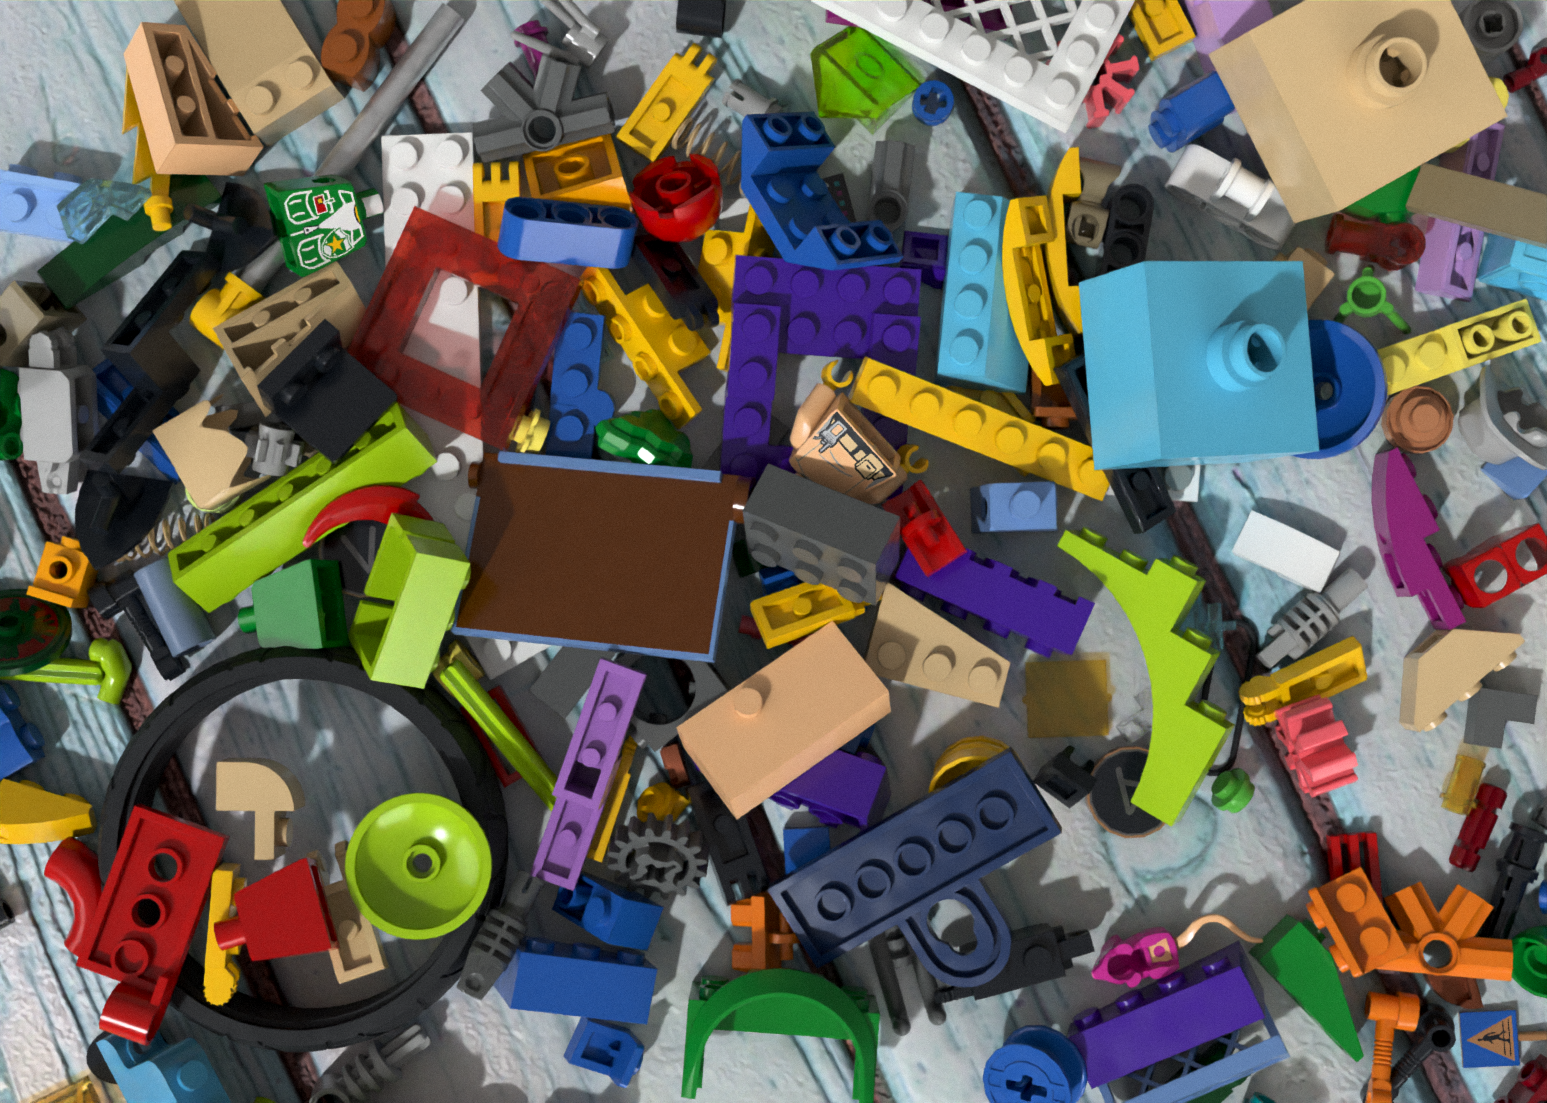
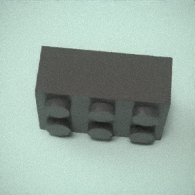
M767 464L743 509L748 553L756 561L768 567H776L778 565L793 571L799 579L808 584L818 585L821 583L836 589L842 597L851 602L861 603L865 601L876 606L899 560L900 516L771 464Z

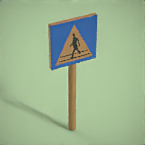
M1515 1009L1458 1012L1463 1068L1520 1066L1518 1041L1547 1040V1031L1517 1032Z

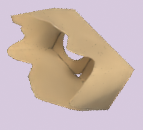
M224 394L216 396L211 401H201L153 430L154 435L175 467V471L200 509L215 510L271 477V475H266L254 479L243 475L250 465L252 458L246 457L248 447L241 440L229 434L228 429L237 418L238 410L230 409L206 416L210 407L221 399Z

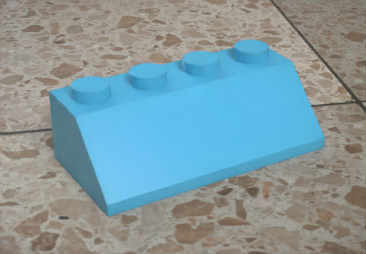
M956 192L950 217L946 271L933 383L945 387L957 386L963 389L990 390L999 393L1007 392L1025 395L1029 362L1020 346L1011 321L1003 280V232L1010 200L1002 196Z

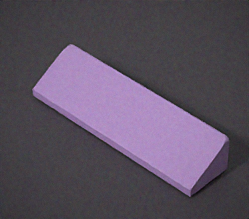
M1497 122L1473 135L1469 141L1454 153H1441L1439 166L1494 181L1505 124ZM1429 217L1415 290L1424 294L1471 302L1484 232Z

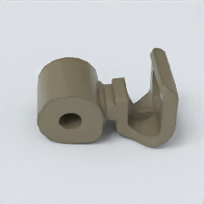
M1080 156V174L1083 176L1084 184L1081 187L1079 199L1069 204L1064 220L1065 239L1067 243L1098 249L1109 216V210L1104 209L1102 200L1106 195L1109 185L1119 177L1121 166Z

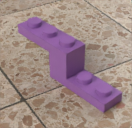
M604 657L600 658L552 793L557 798L530 872L531 876L572 891L575 890L623 756H620L619 753L648 673Z

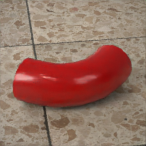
M69 836L57 846L50 856L44 870V875L61 886L68 893L73 903L74 919L64 945L70 952L79 957L102 895L98 855L85 843Z

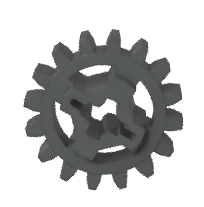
M648 813L647 821L645 822L632 816L630 817L629 827L619 824L615 836L610 838L607 867L610 870H615L614 880L616 882L628 881L627 891L629 892L641 888L644 890L645 898H650L653 892H659L663 900H668L669 892L675 891L683 897L686 895L687 886L697 889L700 886L701 877H706L709 844L702 843L703 833L701 831L689 832V821L686 820L679 825L674 824L672 814H668L664 821L657 820L654 813Z

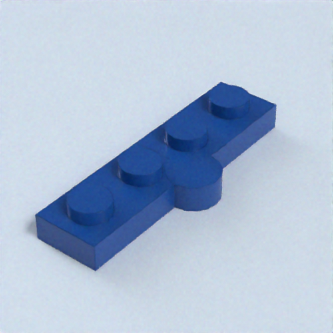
M558 311L548 419L550 420V427L547 433L545 455L593 459L595 427L601 420L613 417L615 414L616 404L614 398L607 391L599 389L606 315Z

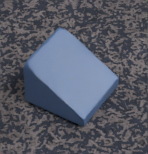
M1520 457L1501 465L1486 462L1480 469L1513 500L1527 498L1547 476V470H1541Z

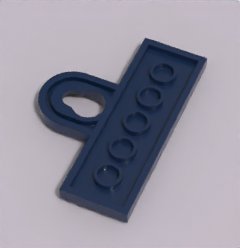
M1009 747L770 883L767 891L817 969L893 926L898 925L923 966L936 979L956 987L979 986L989 982L1002 971L1008 961L1012 943L1009 920L982 877L1061 834L1062 826L1013 748ZM945 899L957 900L971 910L974 918L973 932L977 938V945L971 952L960 953L955 951L949 942L939 939L928 919L930 908L937 902Z

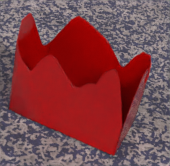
M1539 523L1514 528L1488 538L1464 556L1449 560L1443 565L1442 570L1451 578V585L1458 591L1465 605L1472 608H1485L1547 574V536ZM1524 539L1525 544L1530 549L1537 563L1536 571L1525 570L1516 560L1517 546ZM1486 560H1495L1501 563L1507 572L1505 586L1495 593L1483 592L1475 583V570L1479 564Z

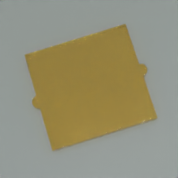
M1105 659L1025 662L1026 695L1022 697V703L1026 704L1028 738L1109 735L1108 702L1112 700V695L1107 693Z

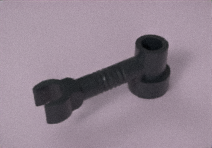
M128 569L109 582L103 579L88 588L87 594L91 602L106 620L122 611L125 612L128 619L132 621L131 624L134 625L136 632L141 636L157 670L165 681L168 679L172 681L186 672L179 658L172 657L160 632H158V629L155 628L156 626L151 621V618L148 617V613H146L145 608L137 596L141 595L142 592L133 575L135 572L132 569Z
M1430 1003L1420 1007L1418 1024L1415 1029L1417 1040L1403 1054V1057L1400 1058L1401 1060H1398V1063H1395V1066L1391 1068L1392 1103H1394L1393 1100L1398 1096L1399 1089L1411 1077L1414 1071L1423 1063L1422 1061H1425L1433 1051L1445 1052L1454 1046L1456 1041L1455 1025L1449 1012L1443 1006ZM1368 1083L1360 1091L1362 1103L1366 1101Z

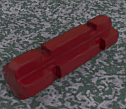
M1482 783L1475 797L1478 800L1477 806H1471L1457 838L1461 840L1459 847L1454 845L1450 854L1449 863L1467 872H1474L1481 859V856L1478 855L1479 849H1485L1499 817L1495 812L1497 808L1502 810L1506 801L1507 792L1489 783Z

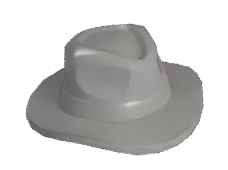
M1486 365L1480 371V396L1459 411L1458 426L1461 435L1471 451L1478 458L1488 463L1501 465L1520 457L1541 470H1547V409L1538 402L1529 404L1522 398L1523 392L1520 387H1509L1494 374L1490 365Z

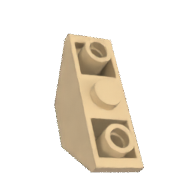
M1463 629L1434 631L1404 657L1399 723L1406 730L1417 732L1422 730L1428 732L1440 725L1447 717L1445 710L1457 700L1462 702L1472 697L1482 687L1480 680L1492 670L1494 672L1502 670L1517 657L1515 650L1525 642L1520 634Z

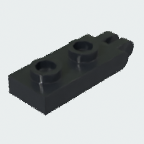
M651 234L635 236L631 258L674 320L682 319L690 331L701 330L703 325L705 328L717 327L719 325L718 300L678 242L663 241Z

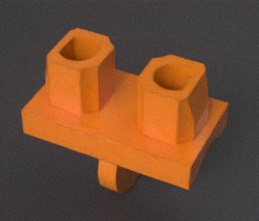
M768 891L753 895L751 898L738 899L735 904L731 905V922L733 926L752 927V942H738L733 945L732 968L734 970L748 973L750 969L782 968L781 960L794 959L793 944L801 942Z

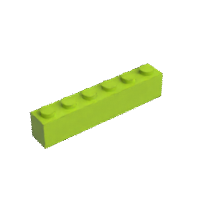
M397 402L338 463L332 464L318 452L288 472L286 476H282L168 552L173 583L208 613L222 604L232 601L240 592L251 586L255 581L271 575L278 567L299 553L309 550L311 547L306 548L302 544L304 535L317 514L335 498L365 486L391 485L400 487L412 478L422 475L429 467L437 463L438 461L427 433ZM349 522L343 523L328 530L323 535H321L314 543H316L317 541H319L335 529L345 526Z

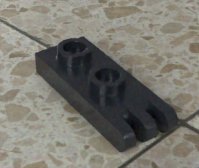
M708 780L684 788L698 829L703 833V843L709 844L708 857L726 906L728 907L736 903L735 893L731 887L735 883H737L743 899L753 896L748 879L753 876L761 893L766 892L770 884L745 814L736 820Z

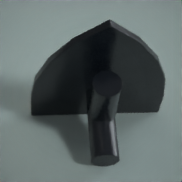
M226 182L222 201L217 212L194 203L187 204L184 209L183 217L186 221L212 230L205 252H212L222 265L217 272H232L248 265L259 257L278 237L274 217L266 200L256 190L238 183Z
M87 470L75 507V531L82 552L96 571L120 559L142 542L160 519L175 485L174 482Z

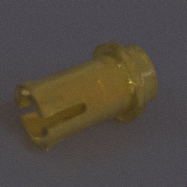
M1456 754V761L1446 793L1440 792L1439 798L1443 799L1441 808L1459 815L1469 816L1471 809H1476L1477 804L1473 801L1486 764L1475 758Z

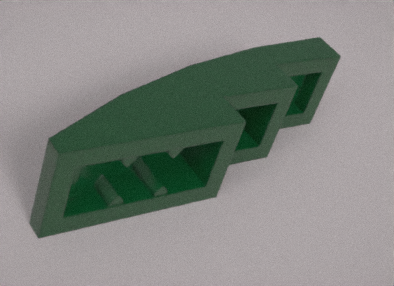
M170 175L168 197L172 199L174 210L170 214L172 227L169 230L155 231L152 228L151 216L145 213L143 204L144 200L149 197L148 188L72 242L37 271V275L65 311L140 267L144 264V257L182 235L183 226L190 223L183 217L187 204L194 203L209 210L220 205L222 195L207 176Z

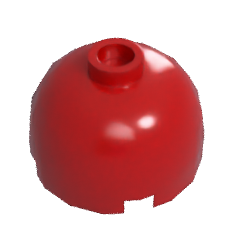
M689 154L691 161L676 162L673 155L647 165L636 174L632 181L635 189L633 192L629 191V198L637 218L646 231L663 241L689 242L702 236L716 224L721 215L724 200L718 167L711 159L699 154Z

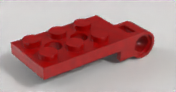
M143 804L134 805L76 963L78 967L120 981L106 1001L100 1017L99 1029L145 1046L152 1042L165 1016L210 893L213 872L221 863L230 838L229 835ZM160 853H167L176 860L177 872L172 879H163L155 871L154 863ZM143 899L155 901L160 908V919L155 925L144 923L138 915V906Z

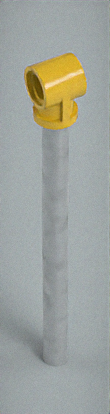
M444 3L440 5L313 176L335 174L345 179L349 176L464 22V19L454 9ZM277 237L259 257L246 265L237 277L228 272L224 278L227 283L221 291L217 288L208 291L193 308L189 317L190 326L223 350L225 349L213 328L266 299L260 293L285 261L279 238Z

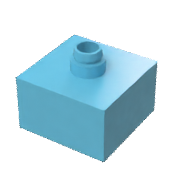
M1143 261L1079 282L1094 470L1246 463L1319 451L1303 261Z

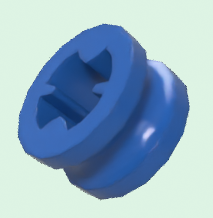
M938 80L922 83L916 89L912 100L914 117L926 126H937L944 123L949 118L954 106V96L951 89L945 83ZM930 93L940 95L939 103L945 102V107H938L935 114L926 112L927 105L921 106L920 99L928 100Z

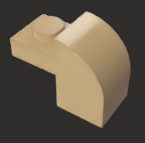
M227 758L218 761L216 764V811H255L254 860H275L284 855L286 847H290L293 840V821L291 818H286V811H295L305 806L304 792L296 776L284 765L266 758Z

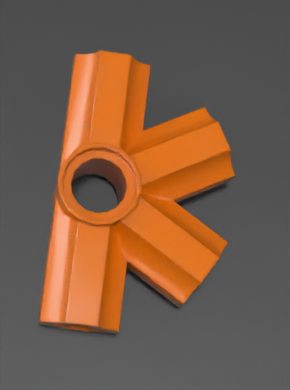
M1420 881L1383 898L1400 929L1397 932L1409 953L1376 969L1437 976L1511 981L1513 970L1512 940L1475 937L1494 908L1481 897L1456 884L1437 912ZM1432 940L1443 942L1449 949V961L1441 968L1430 966L1424 959V947Z

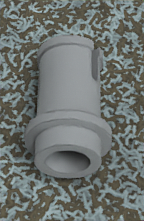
M738 78L731 83L729 88L743 96L744 100H739L727 91L722 100L723 105L732 108L744 117L747 114L783 113V108L778 105V99L775 97L771 99L764 97L742 83Z

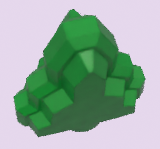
M660 410L633 411L631 414H623L619 418L610 417L601 420L595 427L596 433L599 436L598 446L613 455L627 458L632 463L692 468L693 454L690 451L688 436L684 432L675 430Z

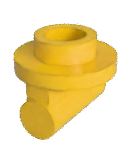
M660 782L648 787L640 795L637 804V818L645 822L647 821L648 813H654L657 820L664 821L668 814H672L674 823L690 803L688 798L680 791L674 790L667 783Z

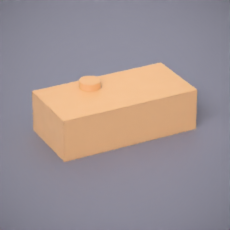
M831 621L680 724L676 729L684 749L737 820L891 712L889 690L836 624Z

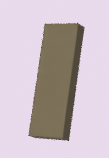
M1428 163L1422 164L1405 205L1407 211L1547 249L1546 194Z

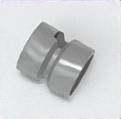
M1474 0L1458 14L1483 67H1486L1518 41L1523 30V17L1520 8L1513 0Z

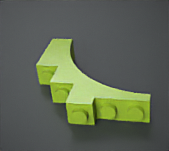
M1083 526L1081 531L1065 530L1057 547L1080 561L1113 594L1126 613L1145 656L1152 691V735L1141 780L1130 802L1172 827L1182 820L1235 724L1225 719L1227 712L1221 707L1204 699L1201 700L1200 704L1194 701L1221 652L1210 646L1213 640L1204 633L1191 627H1187L1185 632L1180 630L1207 580L1196 575L1199 567L1180 556L1173 554L1171 560L1156 558L1149 570L1145 568L1149 562L1147 559L1123 548L1121 554L1105 545L1108 540L1107 537L1089 527Z

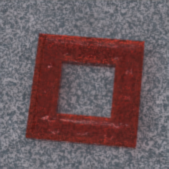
M414 206L347 352L397 394V402L507 452L584 282L580 278L543 262L524 261L507 257L499 251L497 247L498 242ZM441 270L518 304L480 388L403 354Z

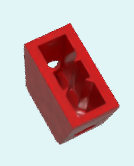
M312 858L300 859L234 893V900L238 915L214 922V934L219 948L224 951L246 944L252 961L332 951L341 948L316 859Z

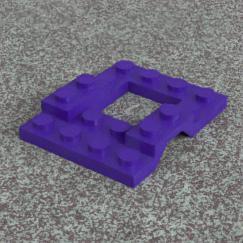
M735 255L731 300L729 369L724 396L719 471L722 474L755 477L758 483L767 464L793 474L797 473L789 462L793 447L790 445L769 444L778 353L864 359L867 356L916 376L921 317L918 316L922 269L866 266L832 271L787 263L782 258ZM861 407V413L896 452L901 446L907 444V424ZM903 484L886 500H890L903 493Z

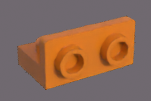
M1362 867L1320 887L1308 890L1312 901L1305 904L1307 910L1319 930L1327 927L1335 944L1328 948L1342 973L1350 970L1353 977L1357 978L1409 953Z

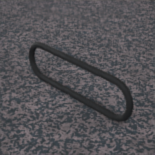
M1229 619L1222 622L1216 628L1212 637L1211 647L1217 650L1220 635L1227 627L1240 626L1249 633L1251 645L1244 684L1245 681L1248 682L1252 678L1257 651V635L1254 628L1248 622L1240 619ZM1214 666L1204 682L1201 700L1208 701ZM1241 699L1228 762L1222 768L1210 769L1207 774L1208 776H1219L1222 772L1229 771L1235 763L1244 720L1243 711L1246 707L1244 702H1241Z

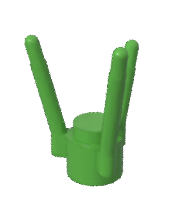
M1368 264L1362 271V277L1356 279L1349 286L1347 302L1339 307V312L1333 318V321L1343 323L1352 313L1365 318L1373 317L1381 312L1402 333L1410 334L1411 327L1394 309V306L1387 302L1386 289L1383 283L1374 278V265Z

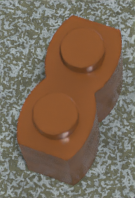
M390 0L338 1V23L327 34L321 50L322 67L334 82L363 92L372 85L380 67L379 49L387 43L395 26V7Z

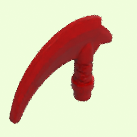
M391 485L365 486L346 492L328 503L313 519L304 535L302 544L304 547L309 548L328 530L350 521L374 520L388 524L391 513L430 521L434 520L428 511L417 502L420 495L416 492Z

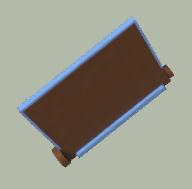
M499 451V454L484 452L482 462H471L468 470V485L471 489H477L465 556L470 562L471 574L468 585L465 589L460 590L455 604V619L451 627L453 634L715 663L736 524H744L743 509L757 485L755 477L722 474L721 471L505 451Z

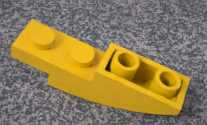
M3 778L0 783V844H33L60 841L69 836L75 838L94 833L98 825L93 806L79 795L65 793L63 796L47 792L42 786L29 780H21L17 783Z

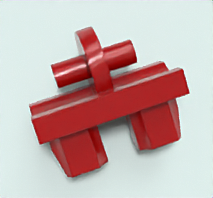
M921 479L900 495L882 504L885 511L900 516V535L927 577L968 552Z

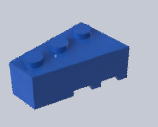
M524 936L505 972H502L493 986L510 1009L647 1025L658 969L644 958L645 953L638 950L619 948L617 953L600 950V947L587 943L576 942L567 944L541 937Z

